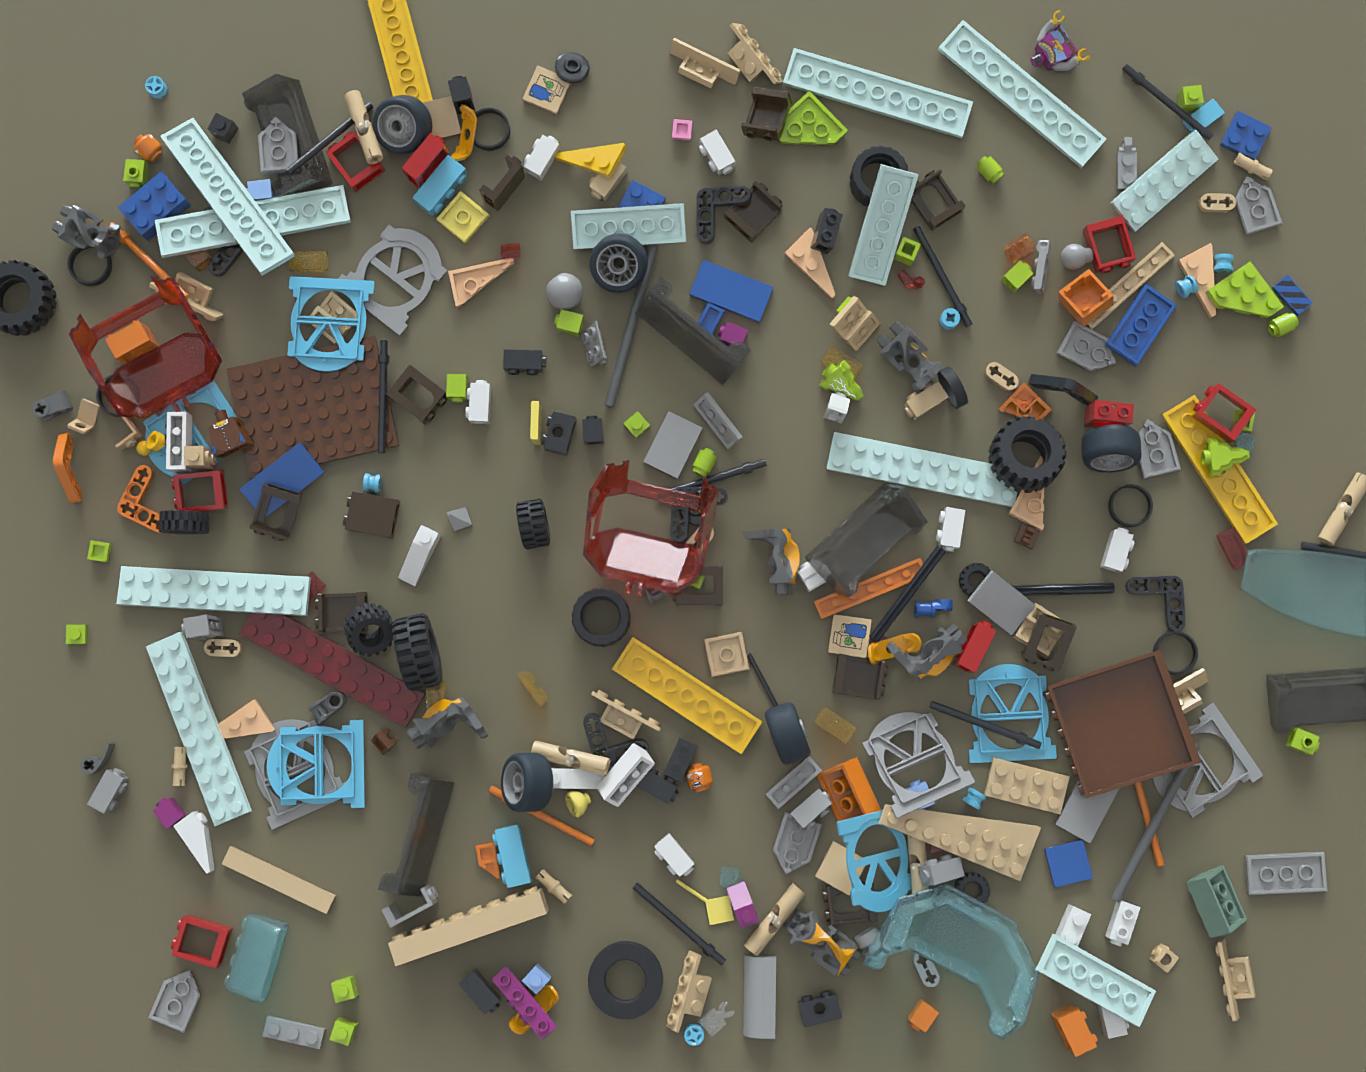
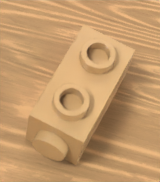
M619 162L611 178L599 174L594 175L589 181L591 196L598 201L601 199L606 202L627 174V167Z
M939 381L935 384L930 382L924 386V391L917 394L914 392L907 397L908 401L904 404V410L909 418L913 417L915 421L949 398Z
M184 446V466L194 471L214 470L213 465H216V457L213 456L212 450L205 446Z

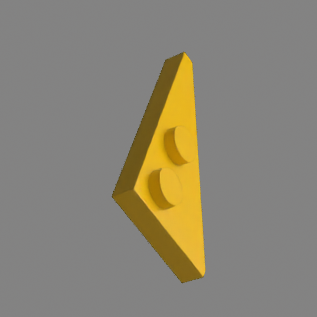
M624 143L559 152L556 153L555 158L557 161L611 178L627 146Z

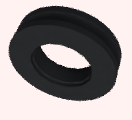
M620 941L608 945L598 953L589 970L588 989L591 998L602 1012L613 1018L633 1019L644 1015L656 1004L662 991L663 973L657 957L647 947L636 942ZM618 961H633L641 966L645 973V987L640 995L633 999H618L609 992L606 986V973L611 965Z

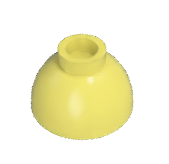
M578 791L566 793L565 801L571 814L577 818L582 816L588 804L591 803L589 795Z

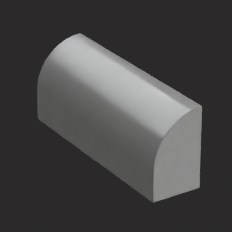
M744 955L743 1036L775 1039L776 956Z

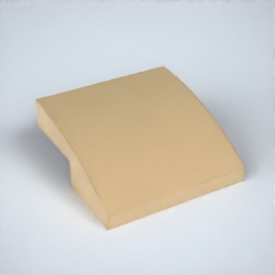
M331 291L323 303L317 306L310 315L315 317L358 319L356 309L334 291ZM311 324V325H313L315 328H317L319 324ZM337 325L342 337L353 327ZM327 326L322 334L334 344H337L329 326Z
M853 296L829 325L854 351H857L881 323L871 311L866 309L859 298Z
M1035 603L1036 606L1021 623L1013 637L1024 645L1028 643L1038 611L1057 617L1037 603ZM1046 625L1036 652L1047 658L1064 631Z
M833 841L815 877L850 896L852 884L847 871V849ZM856 853L854 855V860L863 858ZM865 866L856 868L858 877H860Z

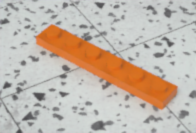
M921 558L814 601L820 619L908 584L923 565Z

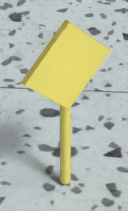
M676 880L677 884L706 903L710 925L734 920L729 895L706 899L680 880Z

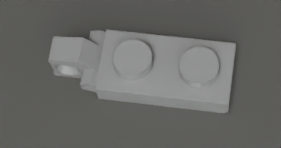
M1124 137L1122 147L1118 148V153L1116 154L1117 190H1125L1137 180L1136 148H1132V137Z
M1049 240L1038 241L1036 250L1039 252V256L1035 259L1034 264L1036 275L1033 276L1031 284L1035 292L1042 295L1045 294L1050 262L1051 242Z

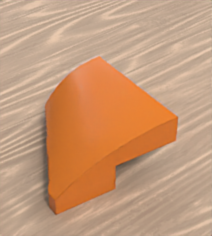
M1024 382L998 410L1015 415L1016 417L1024 416L1025 419L1028 416H1034L1035 420H1039L1040 418L1043 419L1052 409Z

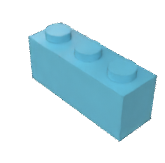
M447 155L412 197L414 202L431 216L435 213L438 214L444 206L443 203L447 199L452 198L456 187L466 181L468 174L466 168Z
M520 824L496 829L495 834H493V841L495 846L498 845L500 853H497L499 865H503L504 872L501 873L503 884H507V888L531 883L532 877Z

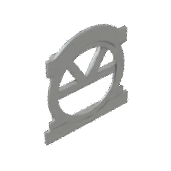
M388 225L380 235L382 241L375 244L365 253L359 262L356 273L350 271L347 276L342 274L338 279L364 280L367 266L369 263H372L414 296L409 302L396 307L380 305L373 301L370 296L369 300L364 302L366 310L401 336L408 327L405 323L409 319L407 313L416 308L426 298L433 281L439 282L447 270L442 266L436 247L426 236L414 230L394 229ZM392 247L393 255L391 267L389 268L376 258V255ZM402 247L414 251L423 262L421 265L397 274ZM421 272L425 273L424 282L420 290H417L404 280Z
M1214 703L1202 709L1204 715L1199 717V724L1188 727L1191 735L1211 733L1222 738L1232 751L1233 770L1227 782L1222 786L1198 752L1201 763L1192 765L1198 766L1188 790L1184 791L1179 787L1170 804L1180 810L1188 811L1191 817H1195L1204 811V804L1214 802L1227 795L1239 780L1242 783L1248 780L1253 783L1263 776ZM1171 772L1152 778L1155 788L1162 798L1173 778ZM1205 774L1215 791L1209 794L1196 795L1197 787Z
M903 712L891 715L881 721L873 730L869 740L862 744L869 756H875L876 768L880 778L895 794L892 796L894 804L891 805V809L896 818L902 817L975 783L969 770L964 772L961 766L957 767L955 765L952 749L946 739L935 729L938 724L931 712L928 714ZM914 731L913 756L889 742L890 739L898 733ZM922 733L930 736L938 745L921 752ZM885 750L890 751L904 761L886 768L884 762ZM941 753L944 754L946 770L943 779L937 786L924 792L907 790L899 786L890 777Z
M289 719L273 723L275 731L260 733L251 748L244 751L249 765H255L256 779L262 794L272 804L268 808L271 816L267 817L271 829H275L331 804H310L304 802L297 803L296 805H281V799L271 791L269 779L265 778V761L268 758L273 743L280 735V727H296L298 732L309 727L318 726L316 720L306 722ZM314 736L301 740L297 743V747L303 749L304 742H308L314 747ZM323 744V763L325 768L323 788L324 795L337 791L346 782L342 783L340 777H334L333 761L328 749ZM295 754L293 767L287 763L288 776H294L315 765L308 761L301 763L302 758Z

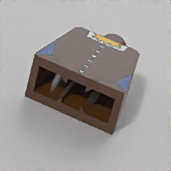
M220 410L215 413L217 423L208 428L214 457L225 458L254 445L239 418H228L226 410Z

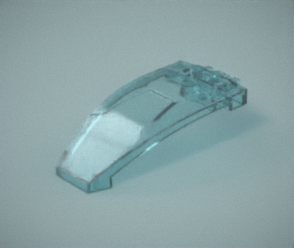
M1265 548L1247 551L1240 589L1264 605L1301 622L1338 633L1366 638V559L1302 550Z

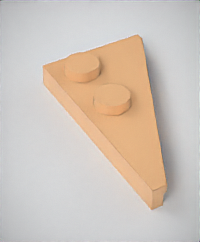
M810 227L785 252V255L829 298L833 299L836 294L821 252L810 248L814 232Z
M1210 243L1179 259L1177 262L1185 276L1191 275L1196 280L1199 288L1196 295L1209 318H1212L1216 315V307L1205 293L1214 286L1213 249Z
M513 257L448 271L456 307L462 306L515 264Z
M1042 456L1039 457L1034 468L1042 466ZM1044 488L1038 492L1033 490L1031 493H1025L1024 490H1021L1009 515L1042 531L1044 528Z
M256 699L218 724L223 739L275 731L271 721Z

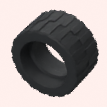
M872 146L862 151L857 156L856 161H854L849 184L856 200L865 207L869 206L873 190L869 189L861 179L864 167L873 163H882L889 167L908 171L905 158L897 150L889 146Z
M602 587L593 588L590 591L584 592L574 604L571 615L572 625L579 637L588 644L596 647L611 646L620 641L628 632L631 619L630 609L622 596L614 590ZM599 599L612 602L617 607L620 615L616 629L604 636H598L589 632L583 621L586 607L591 602Z

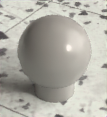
M1070 244L1061 253L1062 264L1070 270L1082 268L1086 263H1090L1093 260L1091 248H1084L1080 244Z

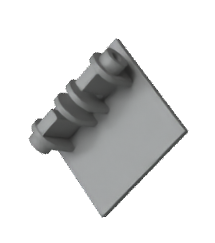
M594 321L582 332V341L586 345L587 350L586 358L590 362L591 368L598 363L599 365H604L607 360L605 347L602 345L601 330L598 328L597 321Z

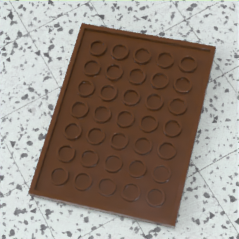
M375 335L362 338L360 345H364L365 348L363 361L356 360L351 365L337 371H317L305 366L296 357H289L288 355L227 369L236 417L241 420L254 445L243 449L250 480L300 442L318 465L378 451L380 376L378 355L380 353ZM334 344L326 347L317 348L315 350L320 352H334L339 350L338 344ZM388 396L385 449L399 446Z

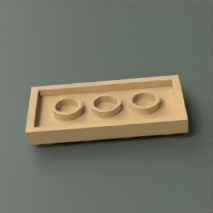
M993 757L984 795L1061 814L1070 776Z

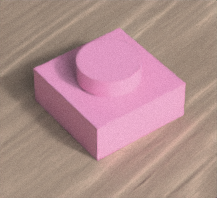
M674 119L672 140L691 141L692 121Z

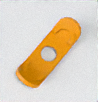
M466 105L459 107L462 112L461 118L463 123L459 146H456V151L451 156L456 161H462L469 157L475 137L477 117L473 112L474 110ZM467 129L470 130L469 139H466L465 137Z
M914 633L902 634L870 644L868 647V657L871 664H876L879 661L895 657L892 653L887 652L886 645L888 643L894 642L905 653H913L921 649L922 642L919 636Z
M546 984L533 998L547 1013L557 1003L559 995L551 985ZM518 1012L510 1019L509 1026L514 1033L522 1035L531 1026L529 1024L526 1025L519 1018L520 1013Z

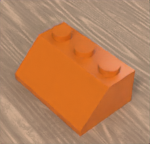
M857 757L817 775L823 791L831 798L832 804L830 806L837 822L881 811Z

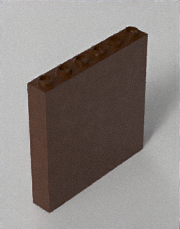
M1161 649L1047 686L1048 690L1045 691L1048 702L1052 701L1054 709L1051 712L1054 720H1059L1061 727L1057 729L1061 740H1066L1067 746L1064 749L1067 757H1071L1074 765H1071L1074 777L1078 776L1080 784H1077L1081 796L1085 795V798H1090L1201 763Z

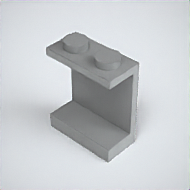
M428 884L420 890L427 903L403 916L395 902L382 909L390 928L438 902L437 897L439 895L435 887H431Z

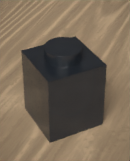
M216 113L207 129L214 137L230 144L238 127L232 120Z
M587 416L586 419L582 420L584 444H604L602 419L598 418V416Z

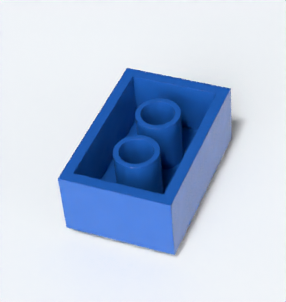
M161 171L117 208L135 229L149 241L157 234L155 220L179 216L191 204Z

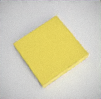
M460 191L436 220L466 244L490 215Z
M532 401L530 439L534 445H541L542 407L539 401Z

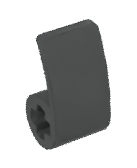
M107 742L102 758L88 756L82 759L80 764L81 770L86 774H95L102 771L112 755L115 743ZM92 761L94 762V768H90V762Z

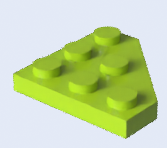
M808 91L790 108L779 142L781 144L835 145L848 133V130Z
M1251 261L1205 292L1216 308L1231 309L1234 312L1247 315L1254 314L1265 319L1284 307Z

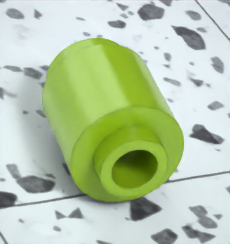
M984 156L977 163L979 166L977 168L978 172L992 184H995L1004 175L1003 169L991 156L988 158Z
M1285 313L1269 321L1268 331L1272 336L1279 338L1294 331L1299 325L1298 319L1293 313Z
M705 448V450L700 449L692 465L694 467L692 472L706 478L717 460L715 452L708 448Z

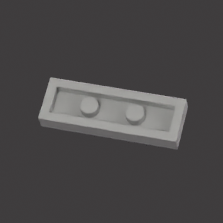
M708 392L693 404L727 449L733 447L743 437Z
M809 756L770 789L766 796L779 809L822 770Z
M267 1016L263 1037L321 1049L326 1028Z

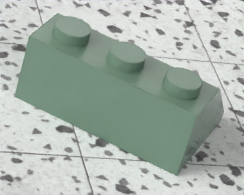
M1224 865L1196 875L1186 882L1188 891L1193 897L1196 909L1200 913L1204 928L1210 938L1230 934L1247 920Z

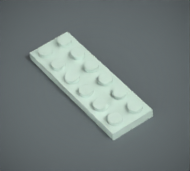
M1193 130L1110 204L1120 216L1123 215L1125 223L1130 230L1136 232L1218 160V157L1198 131Z
M880 165L848 274L849 277L886 285L918 174Z
M684 203L571 211L573 249L594 248L603 238L612 234L632 236L642 245L687 242Z
M1052 934L1035 969L1137 1027H1140L1156 992L1154 989L1055 934Z

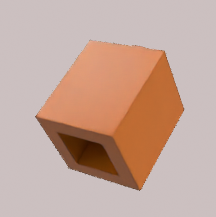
M920 998L907 1017L911 1022L909 1025L918 1032L923 1030L926 1033L939 1012Z

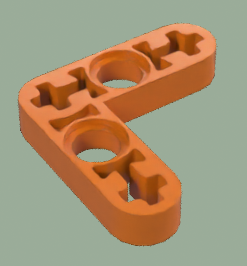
M70 433L58 435L53 465L69 502L76 503L82 501V492L70 466L74 448L73 439Z
M140 465L136 468L118 503L117 510L122 516L155 532L162 533L159 532V525L152 523L153 519L159 521V514L140 505L154 478V471L151 467ZM141 471H146L149 474L148 477H143ZM136 480L145 483L144 486L140 483H137ZM134 486H139L141 489L138 496L131 494ZM129 505L130 508L136 510L135 514L130 511L125 512L123 506ZM147 511L149 518L142 522L139 515L141 512Z

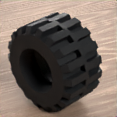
M541 498L517 502V521L524 548L528 550L549 546L550 531L544 502Z
M363 603L362 607L356 606V610H351L349 612L350 616L345 617L346 623L343 625L350 648L355 653L359 651L360 655L364 656L367 654L368 657L372 656V654L377 656L380 654V651L385 652L387 646L391 647L393 644V621L389 612L381 605L376 606V603H371V605ZM368 625L379 626L378 629L371 634L360 633L361 630Z

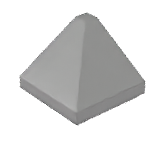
M466 507L446 512L454 532L472 525Z

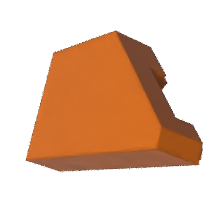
M494 842L476 845L478 865L497 879L501 878Z

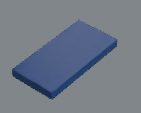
M703 260L689 296L707 303L710 302L717 307L760 323L773 287Z
M1145 284L1104 346L1136 367L1177 305Z
M300 442L239 490L252 506L257 509L261 489L265 482L300 492L322 475L324 471ZM271 496L265 518L287 501Z

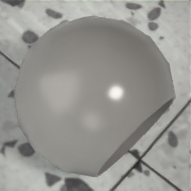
M561 273L547 284L546 297L554 308L571 310L580 303L583 297V287L580 280L574 275Z

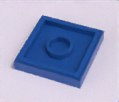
M1082 839L1044 848L1054 887L1093 878Z

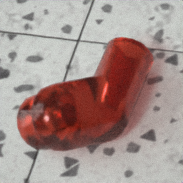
M905 269L897 274L908 289H921L925 284V279L922 276L910 277Z

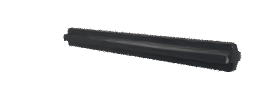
M936 546L871 633L870 637L874 641L879 642L946 553L945 549L941 546Z
M1114 583L1012 586L1024 596L1110 594L1115 592Z

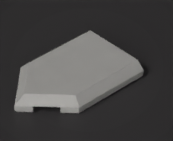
M274 117L269 126L258 135L260 170L263 174L285 173V169L298 160L296 133L284 125L277 117Z
M1246 176L1235 197L1236 207L1246 235L1283 224L1271 188L1261 185Z
M1073 321L1056 353L1088 371L1116 364L1112 351L1104 346L1108 338L1086 326L1082 327L1076 321Z
M1147 419L1139 432L1142 453L1139 465L1143 479L1181 470L1171 433Z
M784 813L773 851L785 874L811 861L822 824L816 823L808 831L804 829L800 832L788 818L789 813Z
M191 970L163 982L149 1014V1019L185 1033L200 998V993Z

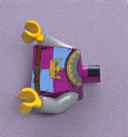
M1061 10L1053 14V20L1051 19L1041 29L1036 39V55L1030 58L1035 68L1044 64L1048 71L1052 69L1055 71H1069L1079 65L1081 60L1089 61L1091 58L1090 55L1083 58V53L1088 50L1083 48L1078 52L1061 24L1057 26L1058 22H1063L1066 19V15L1060 20L1057 18Z

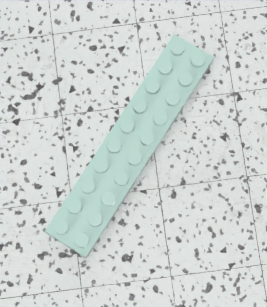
M964 20L939 46L938 51L1080 168L1086 164L1107 139Z
M796 48L793 49L783 81L784 86L804 92L810 91L814 95L960 139L963 137L973 101Z
M194 118L161 135L164 144L261 276L295 257L292 250Z
M343 185L255 201L281 236L351 223ZM213 209L155 220L162 258L238 244Z
M838 432L833 433L826 470L1011 508L1017 497V492L1014 491L1013 487L1007 488L1004 486L1005 482L997 480L996 472L992 473L990 468L993 464Z
M121 566L116 604L307 616L311 578L304 576Z
M178 632L146 646L182 743L186 747L187 756L214 826L251 812L250 804L226 742L223 739L218 721L185 636L182 632Z

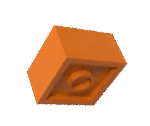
M1090 269L1059 291V302L1082 327L1113 306L1114 295Z
M139 320L132 321L133 324L113 335L110 333L109 337L105 339L115 359L126 366L161 348L151 329Z
M1069 1004L1050 1014L1067 1050L1075 1057L1097 1047L1095 1042L1098 1039L1095 1034L1090 1033L1084 1020L1087 1018L1084 1011L1080 1012L1078 1007Z

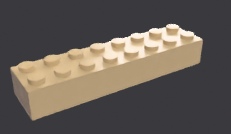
M537 886L526 889L522 895H519L518 892L508 895L505 901L500 902V899L488 902L486 904L487 907L482 908L479 905L468 910L467 914L463 915V912L453 914L447 921L444 918L433 921L427 928L424 924L411 930L412 933L408 934L407 931L396 934V936L392 937L393 940L388 943L395 966L547 914L550 909L543 888L537 889Z

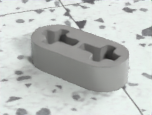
M923 950L915 952L913 963L922 982L927 987H935L939 983L940 977L930 955ZM919 955L927 956V959H925L927 967H923L920 962L917 963ZM926 970H929L931 975L935 974L936 977L933 978L934 982L930 983L929 980L925 981V979L928 977L926 974Z

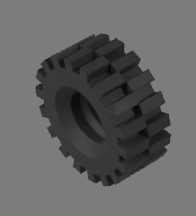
M189 510L160 511L159 532L169 534L209 533V513Z

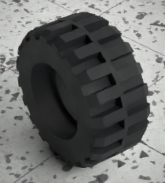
M9 260L8 263L5 261L0 262V330L14 336H19L20 334L23 336L29 335L30 331L34 333L39 331V326L45 327L48 323L46 321L48 317L52 318L54 314L51 312L52 308H56L57 304L53 300L57 295L56 291L53 290L54 285L52 281L48 279L45 273L25 261ZM26 282L31 291L29 303L18 313H6L3 308L5 292L16 283Z
M1020 416L1016 420L1011 419L1000 428L989 447L988 452L990 455L988 461L990 464H993L990 467L992 473L996 472L997 480L999 482L1002 480L1005 482V487H1013L1016 492L1024 490L1025 493H1031L1033 490L1038 492L1044 487L1049 486L1065 465L1064 460L1067 452L1063 449L1066 445L1063 440H1060L1061 434L1059 431L1055 432L1052 424L1047 425L1045 420L1041 418L1035 420L1034 416H1028L1027 419L1024 416ZM1015 442H1027L1035 446L1042 456V466L1030 468L1019 463L1012 453V444Z
M420 613L396 619L392 624L393 642L405 686L410 691L438 686L443 678L436 637L428 616Z

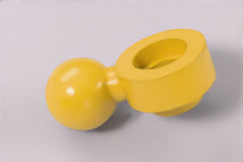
M153 431L147 441H140L137 444V452L142 456H147L152 450L155 452L159 451L166 443L164 434Z

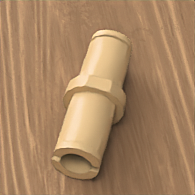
M1240 152L1233 164L1247 170V173H1253L1265 181L1268 180L1273 172L1272 169L1258 163V160H1252Z
M174 747L172 786H185L186 768H188V764H186V747Z
M543 869L540 873L544 878L538 874L535 879L541 882L548 889L549 893H552L563 904H566L568 900L564 895L570 899L572 894Z

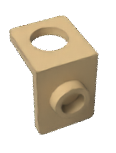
M82 399L77 419L70 422L67 427L81 434L89 432L95 428L100 406L87 399ZM75 425H81V426H84L85 428H79V427H77V426H75Z
M126 416L122 418L133 432L115 445L121 451L134 446L137 443L136 440L143 436L131 419Z
M1160 943V945L1153 949L1149 959L1168 973L1179 957L1171 952L1169 947ZM1165 954H1169L1171 957V961L1167 965H1163L1160 962Z

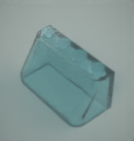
M253 912L249 913L248 916H244L241 924L243 931L238 936L235 947H238L236 955L233 954L230 961V966H232L231 972L227 974L224 981L227 991L258 1004L267 1000L289 926L288 922Z

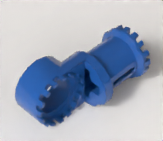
M940 599L931 601V603H920L918 600H915L914 617L930 616L934 618L935 611H943V609L944 611H953V600Z

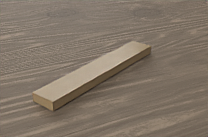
M1161 242L1109 289L1114 295L1113 306L1086 326L1094 329L1175 256L1173 252Z
M233 846L229 847L222 862V865L325 914H328L336 895Z

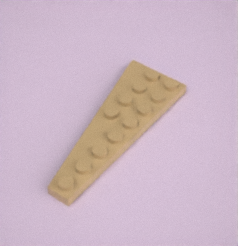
M885 804L878 821L880 824L1018 881H1021L1041 827L1036 825L917 809L896 818L891 805Z

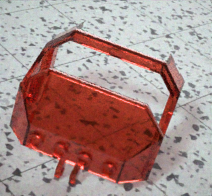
M151 276L159 292L92 328L89 327L80 313L77 318L78 323L76 327L72 328L69 332V336L87 371L119 417L145 419L169 405H172L175 412H181L178 404L175 403L182 399L187 408L191 407L186 396L213 382L222 363L220 355L174 278L167 277L166 280H163L157 276ZM165 304L181 305L198 334L183 333L117 368L109 384L106 385L91 355L98 340Z
M625 460L623 464L616 466L614 463L606 464L589 491L583 556L599 576L626 582L625 592L630 593L633 584L639 585L637 587V595L642 596L645 588H653L665 593L675 594L695 583L706 560L716 512L718 489L715 486H710L708 484L709 480L704 477L701 496L628 480L630 460ZM626 493L698 510L702 516L700 518L699 530L694 538V541L697 542L696 549L691 544L679 543L674 540L622 528L599 532L606 497ZM595 517L592 538L590 539L592 519Z

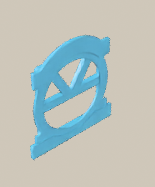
M290 276L289 290H293V297H296L297 301L291 314V332L294 340L288 343L287 355L289 357H296L302 364L311 369L323 372L343 369L356 360L363 361L365 348L364 345H360V342L364 336L367 323L364 302L369 300V294H374L375 282ZM334 290L350 298L356 308L358 319L300 315L304 305L313 295L321 291ZM300 324H319L309 340L305 341L300 331ZM337 325L357 327L353 338L348 344L345 343ZM327 326H329L339 346L337 351L320 352L313 349V346Z
M207 374L198 380L200 385L194 388L195 394L177 399L159 417L154 414L143 421L146 426L145 441H147L153 431L167 436V412H186L183 406L191 403H206L214 406L219 411L226 410L228 418L236 417V413L211 375ZM192 421V446H195L197 443L198 446H205L210 449ZM166 444L159 451L155 452L152 450L149 454L152 462L161 471L172 477L175 474L195 472L192 470V472L172 473L166 470ZM216 457V463L219 462L222 458ZM193 478L182 479V484L189 482Z
M1002 664L984 671L977 679L969 680V693L975 696L971 716L985 721L1040 718L1038 730L1032 739L1042 742L1040 749L1029 745H1024L1017 749H1005L994 744L986 736L983 728L972 724L978 740L973 742V749H969V763L992 762L993 757L1007 761L1057 758L1056 745H1051V738L1046 737L1049 712L1046 700L1042 694L1043 691H1047L1045 675L1038 676L1030 669L1020 665ZM1012 683L1022 687L1010 712L995 691L996 686ZM1031 693L1037 702L1039 710L1019 712L1027 694ZM986 695L991 697L1001 713L981 714V706Z
M350 720V725H343L342 730L326 726H315L297 732L296 727H280V735L273 743L268 754L267 775L273 790L281 799V805H296L297 800L310 804H326L343 799V803H351V808L365 807L364 720ZM323 735L336 738L342 742L352 758V770L346 783L337 791L324 795ZM314 736V755L297 747V743L307 737ZM292 752L315 766L290 780L287 773V758L289 753ZM315 775V795L307 794L297 788V785Z
M883 810L837 822L838 835H842L843 842H846V864L852 884V890H850L852 906L860 905L864 909L874 912H884L894 908L903 900L908 890L912 889L911 873H907L908 849L902 832L885 826L895 836L898 848L854 860L856 844L862 832L872 825H883L878 823ZM899 856L900 867L897 876H895L885 860ZM870 864L866 883L863 885L857 875L856 868ZM877 864L891 884L886 890L880 892L871 891Z

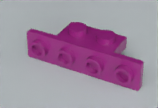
M504 967L492 978V981L506 996L508 1005L513 1010L516 1008L520 1013L519 1018L526 1025L529 1024L541 1039H545L557 1028L553 1020L508 967Z

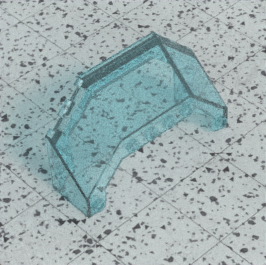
M947 883L933 889L929 888L912 895L899 897L870 945L863 963L874 970H879L885 965L888 956L912 950L978 986L991 1012L988 1028L993 1035L1002 1040L1025 1024L1040 972L1035 970L1037 966L1033 965L1029 956L1031 953L1025 940H1022L1018 933L1019 927L1016 921Z

